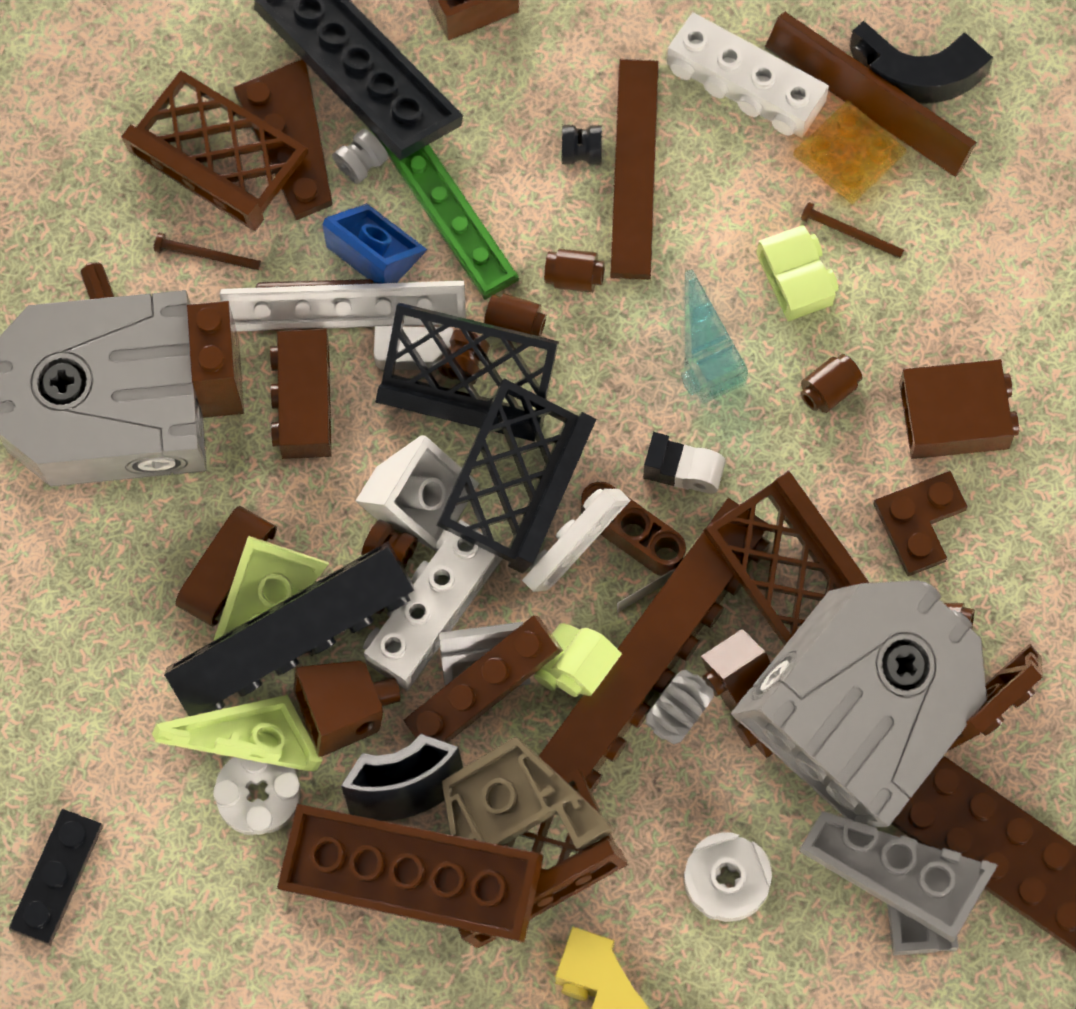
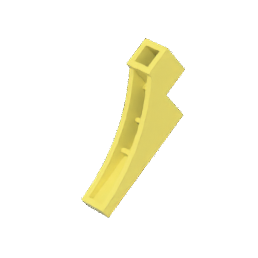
M572 926L555 976L556 984L563 986L561 992L568 997L581 1001H586L588 995L595 997L592 1009H649L634 990L613 952L614 940Z

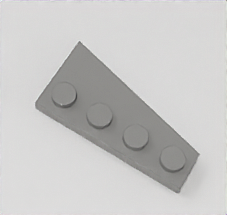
M824 811L820 814L799 851L952 943L998 866L984 860L979 862L963 857L961 853L945 848L940 850L917 843L918 840L900 835V837L884 833L878 831L876 827Z

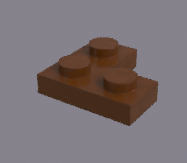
M951 471L878 498L873 503L908 577L946 562L947 556L931 524L962 513L968 507Z

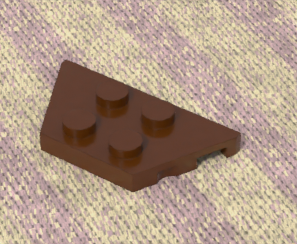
M1031 644L1025 647L985 684L987 700L966 722L967 726L947 751L981 733L984 736L992 733L1004 722L1005 719L1001 715L1012 705L1015 708L1021 706L1034 695L1035 690L1032 687L1043 678L1042 657Z

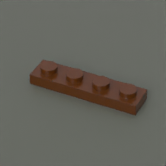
M533 615L403 721L415 738L423 734L448 743L560 654L563 649L540 617Z

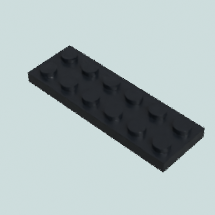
M254 0V10L399 160L406 158L462 126L463 114L350 0Z

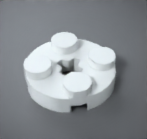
M233 757L219 772L213 795L221 817L231 828L246 835H263L282 829L292 820L295 815L296 806L300 804L301 787L294 768ZM262 782L266 783L265 792L268 798L265 801L257 798L253 803L248 800L250 792L247 789L249 785L253 783L258 786Z
M731 832L713 834L700 841L689 856L684 872L685 890L694 907L709 919H717L724 922L739 921L754 914L767 899L772 879L771 865L763 849L752 841L751 843L746 838L739 837V834ZM727 866L730 872L738 871L740 877L734 881V887L727 888L725 884H718L716 878L721 875V867Z

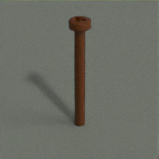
M811 202L806 204L801 215L802 221L807 223L810 218L901 258L904 249L814 210L815 204Z
M158 233L154 241V251L161 253L162 249H167L254 270H259L261 264L259 260L168 240L164 233Z

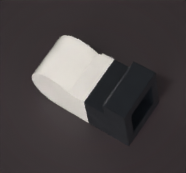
M653 431L644 463L643 479L687 490L689 488L714 494L718 491L726 460L721 454L710 449L695 448L670 441L668 435Z

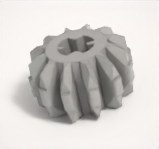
M688 670L678 672L647 714L646 725L654 730L653 733L661 739H666L673 745L681 742L714 698V690L697 674L694 675Z

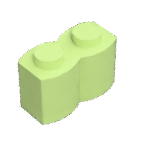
M802 225L759 241L756 252L758 259L788 322L833 305L836 296L835 292L839 290L838 282L832 269H825L819 257H822V248L815 234L810 235L806 227Z
M560 623L552 635L563 651L538 670L534 678L551 691L560 688L573 697H577L579 693L591 696L622 653L604 635L587 628L580 630L569 624Z

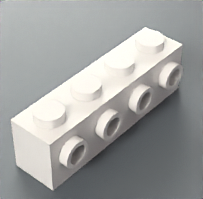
M694 12L691 13L668 47L667 65L670 66L671 71L677 77L683 80L692 78L700 82L712 96L720 99L725 96L738 103V107L745 114L751 117L760 115L772 122L773 127L778 132L790 136L795 134L803 138L826 103L829 85Z
M460 519V521L458 522V523H460V524H462V525H464V526H466V527H467V526H470L469 524L465 523V522L462 521L461 519ZM446 530L436 544L435 549L438 551L429 563L423 561L415 571L411 580L414 583V591L408 594L411 600L400 608L388 612L387 615L390 617L381 629L378 627L374 628L363 645L366 664L386 678L394 677L398 685L406 691L410 689L440 647L438 633L448 632L453 629L503 559Z

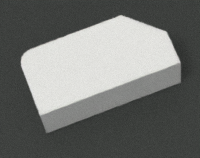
M375 326L374 359L377 368L382 370L385 368L393 326ZM403 327L411 343L429 333L426 327ZM450 327L439 333L449 350H451L449 340L453 333V328ZM433 338L415 348L428 368L440 361L442 356H444ZM401 340L398 352L405 348ZM409 352L396 360L395 370H420Z

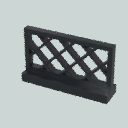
M399 302L396 306L382 383L378 387L375 402L480 428L494 396L491 398L479 396L471 382L488 372L499 387L502 378L495 367L512 357L525 376L515 382V384L522 386L529 382L536 395L547 400L559 341ZM405 315L420 319L429 333L411 343L403 330ZM432 322L443 325H441L438 328H435ZM450 326L461 329L469 342L451 353L439 334ZM472 332L480 333L482 335L475 338ZM490 336L500 338L509 353L492 363L479 344ZM433 338L445 358L428 368L415 348ZM401 340L405 348L398 352ZM512 342L520 343L522 345L515 348ZM529 346L547 350L545 364L532 373L519 354ZM473 348L485 367L467 377L455 357ZM408 352L421 373L411 379L394 375L396 360ZM447 362L461 381L450 389L439 386L431 373ZM542 373L541 383L539 385L535 377ZM425 377L428 383L421 382L418 380ZM465 387L468 393L458 390ZM506 393L505 399L508 403L502 402V407L507 419L511 420L526 415L524 408L518 405L515 398ZM497 415L492 425L500 423ZM545 416L537 418L541 430ZM529 421L511 426L514 437L533 442L536 441ZM502 429L495 431L497 433L504 434Z
M504 378L497 389L436 526L509 561L508 567L524 573L535 562L597 419L584 412L576 415ZM506 393L521 400L526 415L511 420L507 419L502 407ZM497 415L500 423L492 425ZM550 415L564 422L559 435L545 439L537 418ZM529 421L537 442L518 448L511 426ZM502 429L510 451L492 456L486 443V437L489 433ZM555 443L550 453L547 445ZM539 448L545 461L544 469L529 475L521 454ZM481 451L484 459L476 461ZM513 456L521 478L502 484L494 462ZM486 465L494 487L475 492L469 475L472 469ZM539 479L534 489L532 481ZM524 484L530 501L527 507L513 511L505 489ZM465 487L467 495L460 497L463 488ZM497 492L505 514L486 520L478 498ZM470 501L478 523L466 527L450 519L456 505ZM523 515L518 525L516 517ZM508 520L514 536L509 548L494 541L489 529L490 525ZM481 529L482 534L476 532L475 530Z

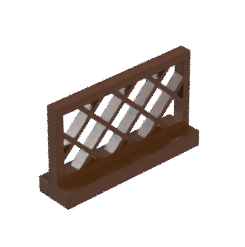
M182 70L179 71L136 127L130 124L121 136L128 152L254 232L264 221L262 213L309 153L308 148ZM184 85L196 92L198 103L176 107L175 97ZM223 108L228 111L229 122L207 126L205 111ZM199 112L202 128L180 132L178 116ZM234 116L238 117L241 120L235 121ZM172 118L174 133L157 136L149 131L157 120ZM249 127L259 130L261 142L239 146L236 130ZM231 131L233 147L211 151L209 135ZM266 135L269 136V137L272 138V139H271V140H266ZM199 137L204 138L206 153L189 156L183 152L181 141ZM174 142H176V147H174L173 145H171V144H169V143H174ZM285 146L294 152L287 162L270 165L268 149ZM263 151L265 167L243 171L240 155ZM235 156L237 172L219 175L214 171L213 160ZM207 162L208 167L203 165L202 163ZM267 176L268 187L259 198L246 191L244 180ZM239 181L240 187L234 184L233 182Z
M789 470L775 479L773 483L703 530L784 646L795 634L797 627L801 626L805 621L799 619L802 597L821 601L828 591L869 583ZM767 497L778 511L776 525L754 521L756 505ZM748 511L747 519L738 518L740 515ZM784 520L790 528L783 527ZM727 524L746 527L743 548L727 545L718 530ZM753 528L775 533L772 554L750 550ZM782 534L797 537L803 546L801 560L779 555ZM734 554L742 555L741 563ZM808 554L814 562L808 561ZM748 557L771 561L767 582L751 579L746 572ZM777 563L799 567L796 588L774 584ZM806 569L822 572L827 579L825 594L803 590ZM759 589L766 590L765 597ZM773 592L795 596L792 617L776 614L771 607ZM783 623L791 625L790 632Z
M579 769L562 777L571 787L576 785L580 795L601 814L586 779ZM553 815L541 823L537 834L527 831L520 835L521 837L535 840L532 852L541 853L544 843L562 848L555 866L548 870L541 868L530 920L629 865L622 850L617 847L611 833L581 851L575 847L569 833L565 842L547 837ZM516 838L503 846L513 848ZM571 851L576 852V854L570 857ZM458 929L461 938L476 948H480L498 938Z

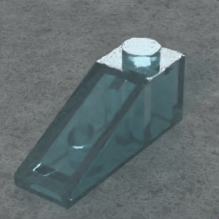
M693 269L685 272L684 278L685 372L681 373V378L687 392L691 396L697 393L701 403L704 404L746 385L748 369Z

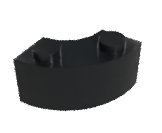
M420 734L409 746L396 753L379 756L362 753L341 785L349 814L380 821H395L419 815L445 801L442 781L463 769L459 748Z

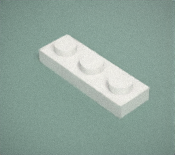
M599 489L595 491L583 504L586 510L576 521L572 519L560 528L556 534L558 541L549 551L543 550L537 555L534 564L529 567L531 571L522 581L533 592L550 589L631 500L620 489Z

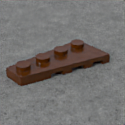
M300 59L234 86V93L242 108L308 148L309 153L281 188L296 221L332 206L307 64ZM251 127L258 142H261L259 130ZM266 135V140H271V139H272V138H270L269 136ZM285 146L268 149L270 165L287 162L294 152Z

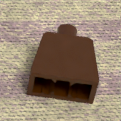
M362 661L296 667L293 691L318 757L330 754L377 733L381 728L382 706L398 703L401 700L396 679L392 677L373 682L366 664Z

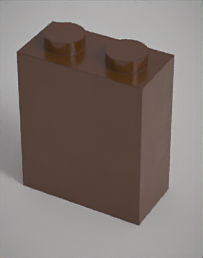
M229 301L187 305L192 383L203 418L244 414L239 337Z
M1001 359L903 369L899 386L911 459L1006 450L1010 448L1014 436H1018V415L1016 411H1010L1008 398L1012 397V380L1009 373L1003 372Z

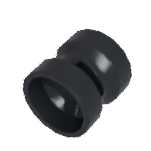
M562 125V164L574 165L577 161H586L589 165H601L602 125H590L587 129H578L575 125Z

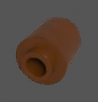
M560 248L557 252H548L544 272L545 284H554L555 289L591 293L594 292L595 285L602 286L605 261H598L597 252Z
M493 294L486 309L484 323L541 337L547 315L541 313V304L508 294H503L502 297Z
M841 354L837 358H829L801 381L803 390L800 394L810 409L813 411L820 409L822 412L828 413L858 388L857 383L863 379V376L856 363L847 355Z

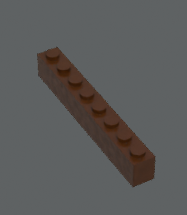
M728 498L708 526L739 506V504ZM748 511L740 515L738 518L747 519ZM755 515L754 521L767 523ZM727 524L718 530L727 545L743 548L746 527ZM753 528L750 550L766 553L771 545V542L767 540L769 532ZM704 531L617 648L622 655L591 696L583 695L540 753L539 757L561 778L579 769L583 773L591 792L595 790L603 776L598 771L607 759L614 762L619 757L627 744V740L623 736L631 725L636 728L642 725L652 708L647 704L656 691L662 695L672 682L676 673L671 670L679 659L688 661L700 643V640L696 638L697 634L704 625L711 628L723 612L724 607L720 603L729 592L734 596L742 587ZM734 554L741 563L742 555ZM748 557L747 565L751 560L758 563L761 559ZM573 786L572 788L579 793L577 786Z

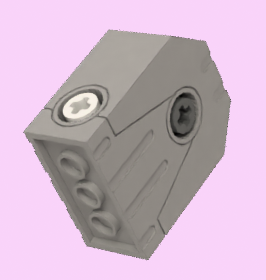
M186 290L152 293L153 296L151 294L28 305L0 336V441L7 452L50 487L171 475V473L174 475L207 471L203 414L192 383L187 305L191 303Z
M924 581L861 583L828 591L754 683V687L750 688L730 714L770 751L774 752L803 781L807 782L825 801L841 813L844 818L873 827H889L910 800L909 798L913 796L967 726L966 722L987 700L981 638L971 629L972 623L958 611H951L940 600L941 594L932 585Z

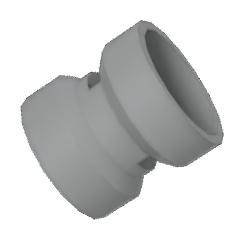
M364 128L353 136V142L349 146H341L332 154L338 168L345 175H348L355 184H359L368 176L369 169L379 167L388 159V154L381 142Z

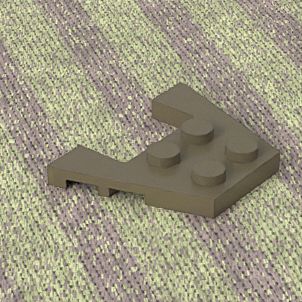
M513 737L442 781L450 835L505 845L557 813L575 847L581 851L615 831L613 825L517 737Z

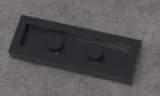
M61 809L11 921L10 931L51 946L102 831V823Z

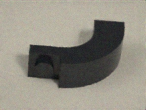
M862 21L852 30L849 47L854 59L866 67L870 65V70L919 103L942 102L966 93L989 74L993 56L965 32L941 52L929 56L909 55L894 48L865 21Z

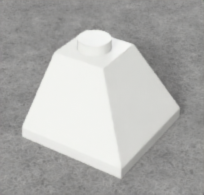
M421 435L375 468L356 502L377 520L381 519L391 524L393 529L400 533L407 532L417 537L418 542L438 551L435 547L445 530L436 526L462 468L428 437ZM469 475L474 490H476L479 483ZM465 487L463 488L460 497L467 495ZM468 502L456 505L450 519L457 522Z

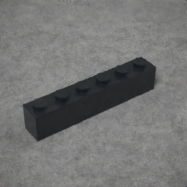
M389 541L168 666L164 676L188 716L220 710L225 706L223 700L236 692H238L240 697L253 692L262 685L260 680L262 677L273 671L276 672L277 676L288 672L300 663L297 657L311 649L315 655L323 652L337 642L334 636L349 628L351 633H355L365 628L374 621L371 615L386 607L388 612H392L411 600L408 594L414 591V584Z

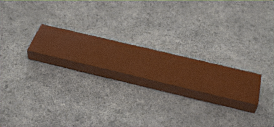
M786 11L778 16L765 45L766 48L795 68L829 85L828 90L952 176L956 177L962 171L977 144L976 141Z
M619 59L610 278L651 280L659 60Z

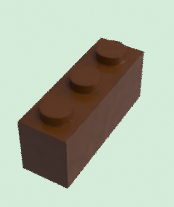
M327 329L277 331V346L270 347L271 370H278V384H271L272 409L278 408L279 422L271 423L272 446H279L282 459L332 457L330 349Z

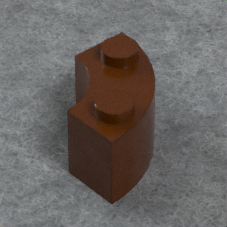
M743 629L701 655L707 673L703 675V679L714 690L715 697L721 696L731 712L750 688L754 687V683L770 665L766 651ZM740 723L736 726L739 737L748 748L756 745L766 758L774 753L743 724Z

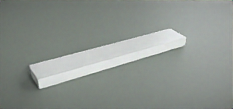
M464 281L221 289L220 302L229 301L237 332L393 326L396 306L399 302L466 319ZM405 315L403 326L424 325L420 319ZM432 322L433 325H441L439 323Z

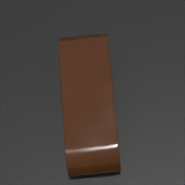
M597 481L589 484L581 495V514L586 510L583 507L584 502L595 491L616 488L606 482ZM630 499L631 501L600 535L653 573L663 576L676 569L685 557L686 543L684 538L677 531ZM636 524L644 531L640 535L629 536L622 529L626 525ZM662 548H670L677 553V556L671 560H663L656 555V552Z
M242 506L235 508L183 584L176 598V606L208 625L216 626L219 621L215 619L222 608L225 607L248 536L266 542L268 539L273 540L276 535L277 526Z

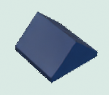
M369 204L326 217L322 224L326 247L364 277L373 280L374 284L397 283L427 251L424 246Z

